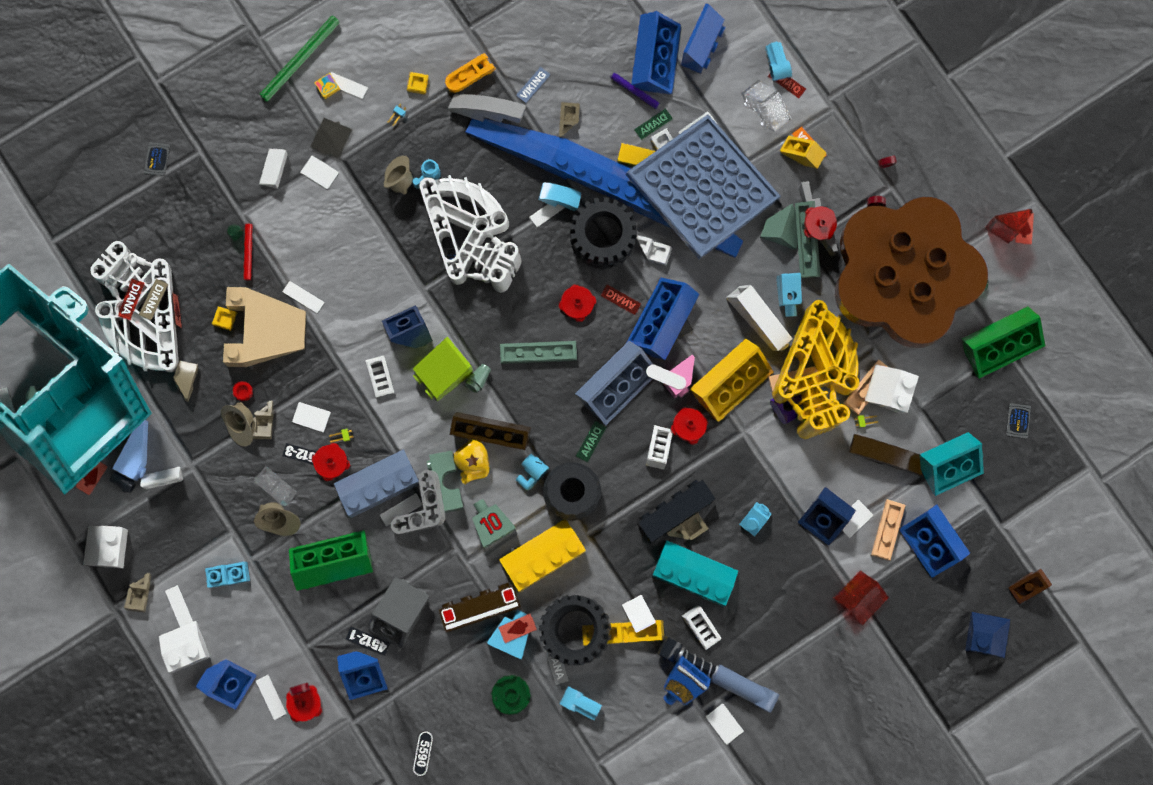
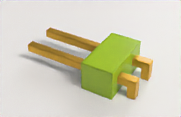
M864 415L857 416V419L855 418L854 421L857 420L858 424L855 426L863 428L868 424L878 423V421L865 423V419L877 417V415L864 417Z
M343 429L341 433L329 435V437L340 434L343 436V438L330 441V443L344 440V442L350 441V438H353V436H349V432H352V430Z

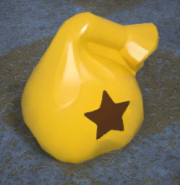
M471 439L454 453V463L458 469L462 470L460 475L464 485L472 480L486 478L489 474L488 453L482 442Z

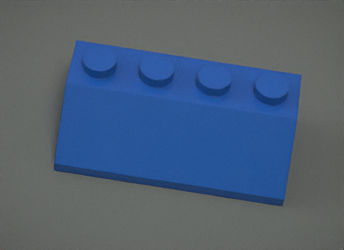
M658 11L640 15L631 85L642 91L672 94L681 24Z
M661 277L627 342L631 341L640 347L644 353L652 357L666 360L700 294L687 283Z

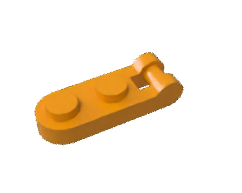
M483 53L450 73L445 79L446 87L450 92H460L482 77L491 74L496 68L493 64L489 63V58ZM482 64L484 68L479 69L478 65Z

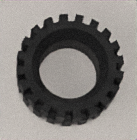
M605 197L603 202H599V198H595L592 204L589 201L584 203V208L579 207L577 215L573 216L570 228V242H572L573 251H576V256L579 259L582 257L584 259L583 263L586 265L589 262L592 263L593 268L597 269L598 265H602L603 269H608V265L616 267L619 261L623 263L627 255L630 256L637 236L636 220L633 221L632 212L628 213L627 206L624 204L619 206V201L614 199L613 203H611L609 198ZM609 217L619 224L622 236L615 245L608 248H599L588 241L585 235V228L594 218Z
M580 595L562 596V599L554 600L553 605L545 609L547 611L546 614L541 616L540 620L543 621L542 625H539V631L542 636H539L540 641L544 643L543 648L550 653L549 656L557 659L560 663L568 665L591 663L595 658H599L602 655V651L608 647L606 644L611 639L609 631L612 630L611 624L608 622L609 616L605 614V609L593 599ZM573 611L586 613L594 625V635L591 642L579 650H572L566 647L558 634L560 621L566 614Z

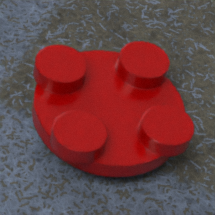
M823 206L807 208L805 211L804 235L807 238L812 237L817 240L831 239L837 227L834 211Z
M572 285L562 295L559 309L577 322H582L592 312L596 304V298L587 288Z
M684 407L676 414L670 431L682 440L694 445L704 435L708 421L698 410Z
M336 443L321 447L312 456L316 472L325 481H331L333 478L339 477L350 468V462L347 460L345 452Z
M310 685V691L292 696L290 691L286 694V708L294 722L308 721L322 714L321 698L315 686Z

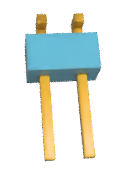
M399 104V107L396 105L393 109L394 114L387 122L389 123L395 114L399 115L392 125L393 127L399 118H403L406 114V107H404V110L401 109V104Z

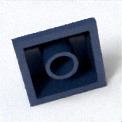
M824 487L798 523L829 546L850 522L856 510L828 488Z

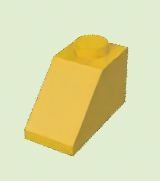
M789 135L780 149V152L804 166L818 169L826 155V152L815 141Z

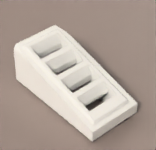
M384 355L365 360L375 396L380 397L394 393ZM380 362L383 364V366L371 368L372 364ZM383 369L385 371L383 374L373 375V372ZM384 377L387 378L386 381L379 382V383H376V382H375L376 379H380V378H384ZM388 384L389 388L378 391L377 387Z
M654 425L646 460L647 466L659 469L665 468L672 438L670 429ZM660 434L667 436V439L657 437L656 435ZM655 442L664 443L666 445L664 446L655 444ZM655 449V450L663 451L664 454H663V453H659V452H655V451H653V450Z
M696 605L682 615L705 650L722 639L700 606ZM697 614L700 615V616H698L697 618H695L694 620L691 621V618H693V617L696 616ZM703 620L704 623L696 628L695 625ZM708 626L709 629L702 634L699 633ZM713 633L714 636L707 641L704 640L705 637Z

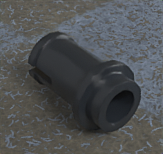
M117 471L112 474L109 480L111 483L122 488L124 493H131L136 487L133 479H128Z

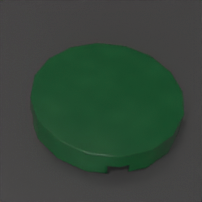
M508 675L497 680L493 686L491 696L496 709L504 714L513 715L520 713L527 707L531 694L526 681L518 676Z

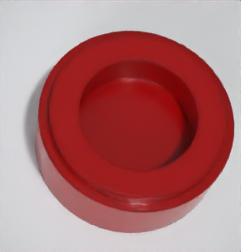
M241 381L234 385L233 395L239 401H247L252 397L253 389L249 383Z

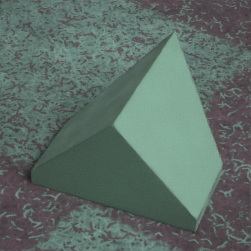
M793 203L766 219L760 238L796 250L798 239L796 212Z

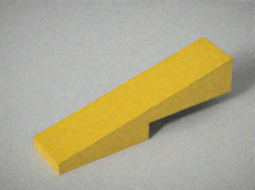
M655 620L656 623L637 633L631 622L611 623L612 630L609 631L611 639L608 640L607 644L663 640V620ZM594 625L582 626L583 645H588L594 635Z

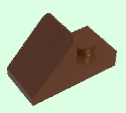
M1040 568L1035 572H1030L1008 588L1019 604L1048 589L1052 586V583Z

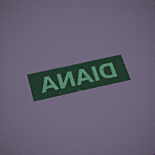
M665 108L634 130L642 140L673 118Z
M595 421L576 456L588 462L607 427Z

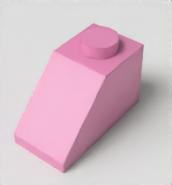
M693 355L670 371L686 379V386L683 389H676L663 383L674 398L677 396L681 398L690 391L688 388L692 381L695 358Z

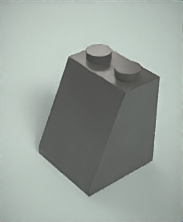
M395 577L372 613L368 630L402 649L426 607L429 595L424 590L411 586L406 580Z

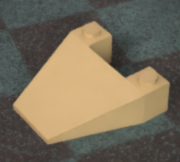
M227 287L226 307L232 311H245L243 344L224 343L223 363L227 367H248L305 349L306 311L246 287Z

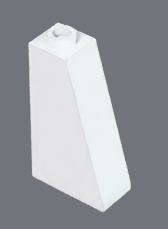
M751 285L739 286L726 297L772 351H783L789 346L788 342L792 340V337Z

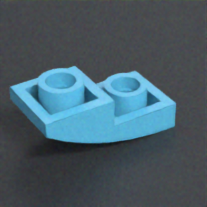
M543 183L538 200L554 207L559 204L576 211L582 193L561 185Z
M247 562L205 568L208 588L250 581Z

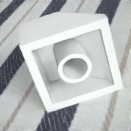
M875 365L865 402L897 413H908L919 376L903 370Z
M88 526L83 565L123 568L128 529L111 526Z
M197 621L159 636L161 654L168 673H175L210 658Z

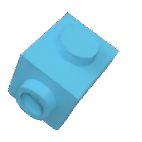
M756 502L739 525L755 536L772 513L769 512L765 505Z

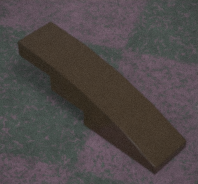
M858 434L853 435L849 453L880 465L885 464L898 470H905L918 476H924L921 471L920 454Z

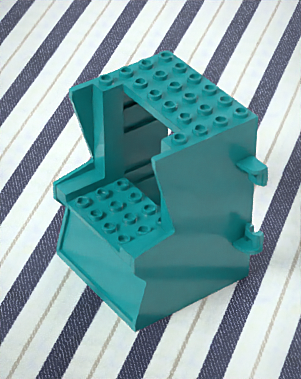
M8 264L0 269V326L13 314L17 313L22 320L72 362L66 365L63 371L56 377L52 378L43 389L36 392L33 398L22 405L15 414L0 402V434L20 456L29 461L65 495L152 413L123 359L79 323L88 314L89 308L86 302L68 287L58 288L48 297L13 266Z

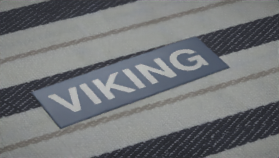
M540 67L516 96L526 103L550 74Z

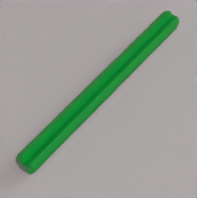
M331 16L260 93L262 99L269 101L339 25V20L336 17Z

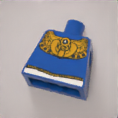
M681 656L665 682L664 689L668 693L664 696V700L669 705H673L677 700L683 705H687L709 688L711 679Z

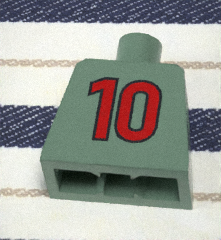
M484 499L473 504L478 515L472 519L484 549L516 530L513 523L496 504L488 508Z

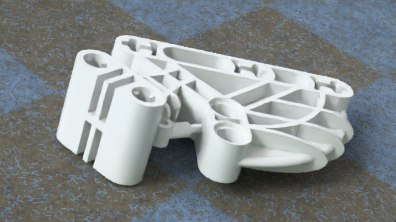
M451 175L448 176L449 178L436 180L429 177L424 178L420 182V190L448 276L452 283L460 285L466 281L467 277L475 280H483L485 283L491 281L494 290L497 292L507 291L512 282L511 276L515 277L514 271H518L522 261L516 244L501 242L496 236H493L505 232L509 228L507 215L500 204L489 192L482 188L481 183H478V186L469 182L467 177L464 178L465 180L453 179ZM431 186L433 195L429 194L427 187ZM442 197H455L458 207L443 201ZM458 198L472 202L476 216L462 210ZM476 205L484 211L485 215L479 216ZM498 219H504V222L500 225L495 223ZM442 220L444 229L440 228L438 221ZM450 222L470 231L460 251ZM480 225H486V228L482 231L477 229ZM445 237L452 238L456 250V257L452 260L446 258L441 244L442 239ZM490 237L492 239L491 241L495 244L494 248H491L490 243H486L484 247L482 246L485 238ZM473 261L475 262V269L477 271H479L480 268H482V274L467 273ZM453 267H457L459 271L458 277L455 276Z
M120 241L113 242L105 250L108 255H101L104 260L101 261L98 258L91 267L92 276L99 283L106 286L112 296L117 299L103 301L96 306L95 312L99 317L102 331L109 344L114 348V352L118 356L120 354L125 358L128 365L133 363L143 367L144 371L151 369L170 373L176 371L179 358L171 267L164 259H156L152 263L147 262L146 259L131 253L124 243ZM137 263L151 267L142 278L140 277L143 273L142 269L138 267L135 270ZM161 265L164 266V269H162L164 278L161 277V273L157 270L160 269ZM158 279L168 284L169 307L162 311L158 305L155 311V324H153L147 318L140 316V312L137 310L145 302L155 280ZM121 284L122 286L120 287V289L123 292H126L128 289H131V291L137 293L134 294L129 292L135 297V299H128L130 298V295L128 293L127 296L123 300H121V298L119 297V292L116 288H118ZM133 284L140 286L138 291L132 290ZM127 300L134 302V304L128 305L132 307L129 310L131 311L130 313L121 314L122 307L125 304H130L126 302ZM109 307L110 313L102 316V310ZM163 316H166V321L170 324L167 325V329L162 327V325H165ZM120 320H123L124 323V333L122 332L118 322ZM129 321L139 329L141 348L131 343ZM145 334L157 343L158 353L146 350ZM166 354H169V359L173 362L170 363V367L165 365V363L168 362V356Z

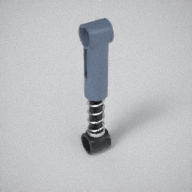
M667 636L664 637L656 653L673 663L675 661L678 662L679 658L683 656L709 678L711 677L712 683L746 699L769 713L772 712L780 696L776 692L760 686L720 664L719 666H714L712 662L708 663L704 661V658L700 659L696 657V654H690L688 650L682 647L681 643Z

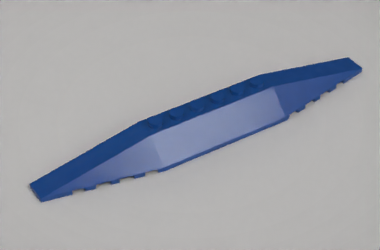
M472 118L465 132L466 134L561 178L571 179L609 198L615 199L633 208L635 212L671 228L625 175L630 168L565 138L484 119L482 122ZM733 234L715 247V249L736 258L743 240Z

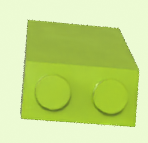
M448 337L413 368L415 373L413 375L414 379L419 385L422 383L427 388L425 392L431 400L435 398L437 401L473 373L470 363Z

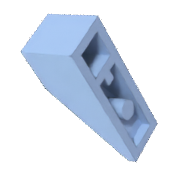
M143 421L131 433L112 468L135 481H138L139 478L141 479L146 472L148 421Z

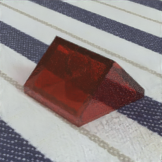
M1032 209L996 215L986 225V230L1009 244L1020 233L1033 211Z
M860 570L833 599L863 626L889 597L877 581Z

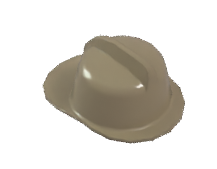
M402 155L395 158L386 168L384 179L385 188H390L396 193L401 192L404 195L407 194L408 187L413 182V176L409 170L410 161L407 156Z
M242 402L234 406L226 405L222 407L221 417L231 438L240 446L250 445L253 441V433L250 427L253 421L251 411Z
M276 502L261 505L259 512L254 518L255 526L258 529L282 536L296 533L301 525L297 515L286 511Z

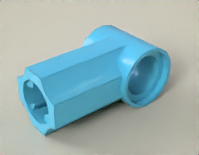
M773 42L767 45L765 50L770 63L769 70L772 80L776 81L792 77L791 65L788 60L786 61L781 42Z
M568 686L559 704L574 712L577 711L589 719L595 720L602 705Z

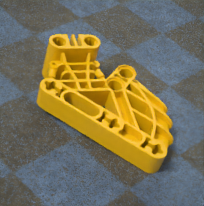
M822 300L814 301L805 310L772 393L773 399L777 403L789 401L793 406L792 409L798 415V420L803 421L797 427V434L802 439H809L823 432L832 431L850 417V410L846 405L839 404L836 392L841 395H849L859 386L858 342H853L850 335L851 329H846L840 321L841 316L838 315L836 317L830 312L826 303ZM822 330L828 335L826 339ZM832 342L837 350L835 358H833L830 351ZM811 355L818 372L801 378ZM793 357H796L799 360V366L794 379H791L788 376V369ZM828 373H830L834 379H831ZM845 381L850 384V388L846 385ZM825 386L830 389V399L826 397L828 391L823 392L821 387ZM801 395L802 400L795 404L791 398Z

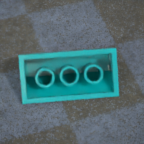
M666 541L652 577L724 607L732 592L738 570Z

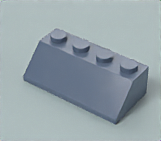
M628 341L575 394L606 426L653 379L646 373L648 366L653 365V363L640 347Z
M403 449L334 483L347 515L352 518L418 486L419 479Z

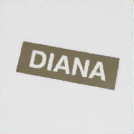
M158 279L155 280L139 313L140 316L152 320L168 286L167 283Z

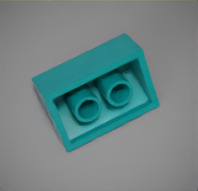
M969 432L920 454L921 471L935 496L984 474L982 443Z

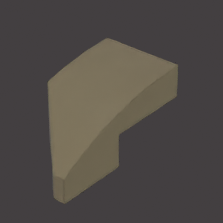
M561 102L559 137L565 135L579 123V103Z
M179 360L173 378L176 387L182 393L185 401L188 402L193 391V382L198 371V364Z
M269 401L264 408L254 413L255 417L252 422L253 439H272L273 401Z
M697 513L667 534L668 536L693 540L709 528L699 513Z
M150 573L145 574V577L136 583L133 582L129 585L131 588L128 589L124 606L125 610L145 613L150 589Z

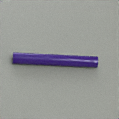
M615 72L612 74L610 79L653 108H658L660 105L658 101L631 85L630 82Z

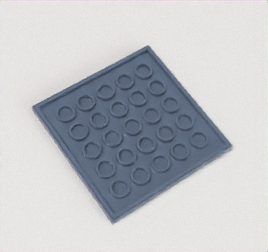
M708 114L625 174L699 260L781 198Z

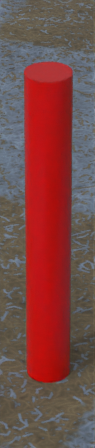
M245 224L243 280H251L252 224Z

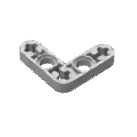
M424 470L419 475L424 510L395 517L391 522V529L394 533L406 534L440 526L444 523V505L439 477L435 471ZM428 476H431L432 479L429 480V482H426V478H428ZM433 492L436 500L431 504L428 501V496ZM438 514V518H436V520H433L432 516ZM416 516H420L422 519L419 527L414 523ZM401 522H408L409 524L406 526H402L401 528H398V524H400Z

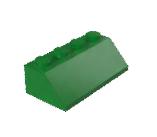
M1028 306L961 338L964 353L978 378L986 376L1045 347L1041 318Z
M365 530L289 549L290 574L296 591L373 572Z

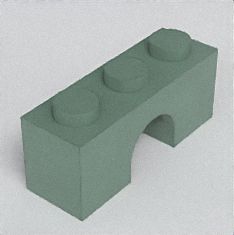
M452 450L429 455L430 460L427 461L428 470L435 471L438 474L445 513L463 510L460 489L450 490L443 485L444 477L447 474L457 472Z

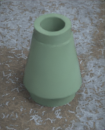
M481 364L466 379L465 386L472 392L478 393L479 390H482L491 369L485 364Z

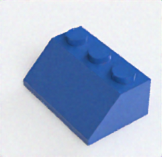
M707 3L684 49L681 66L700 74L703 68H708L711 61L709 55L711 52H715L718 46L716 40L718 36L722 37L726 28L723 26L725 19Z
M938 505L930 508L899 529L931 578L960 562L970 554Z

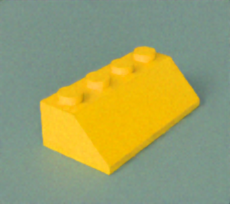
M744 339L692 386L690 390L698 402L719 422L774 371L760 348L749 340Z
M563 520L499 560L520 593L579 557L586 550L569 523Z

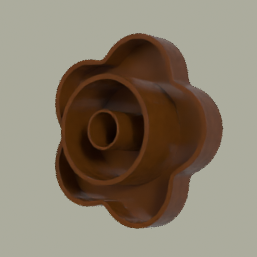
M919 197L907 202L897 210L883 206L863 208L849 219L841 233L840 251L845 262V269L840 274L835 287V300L839 310L848 320L857 325L884 328L893 340L903 346L924 348L937 342L951 327L955 312L970 306L983 293L987 285L988 269L984 258L973 246L963 240L961 223L956 212L950 205L940 199Z

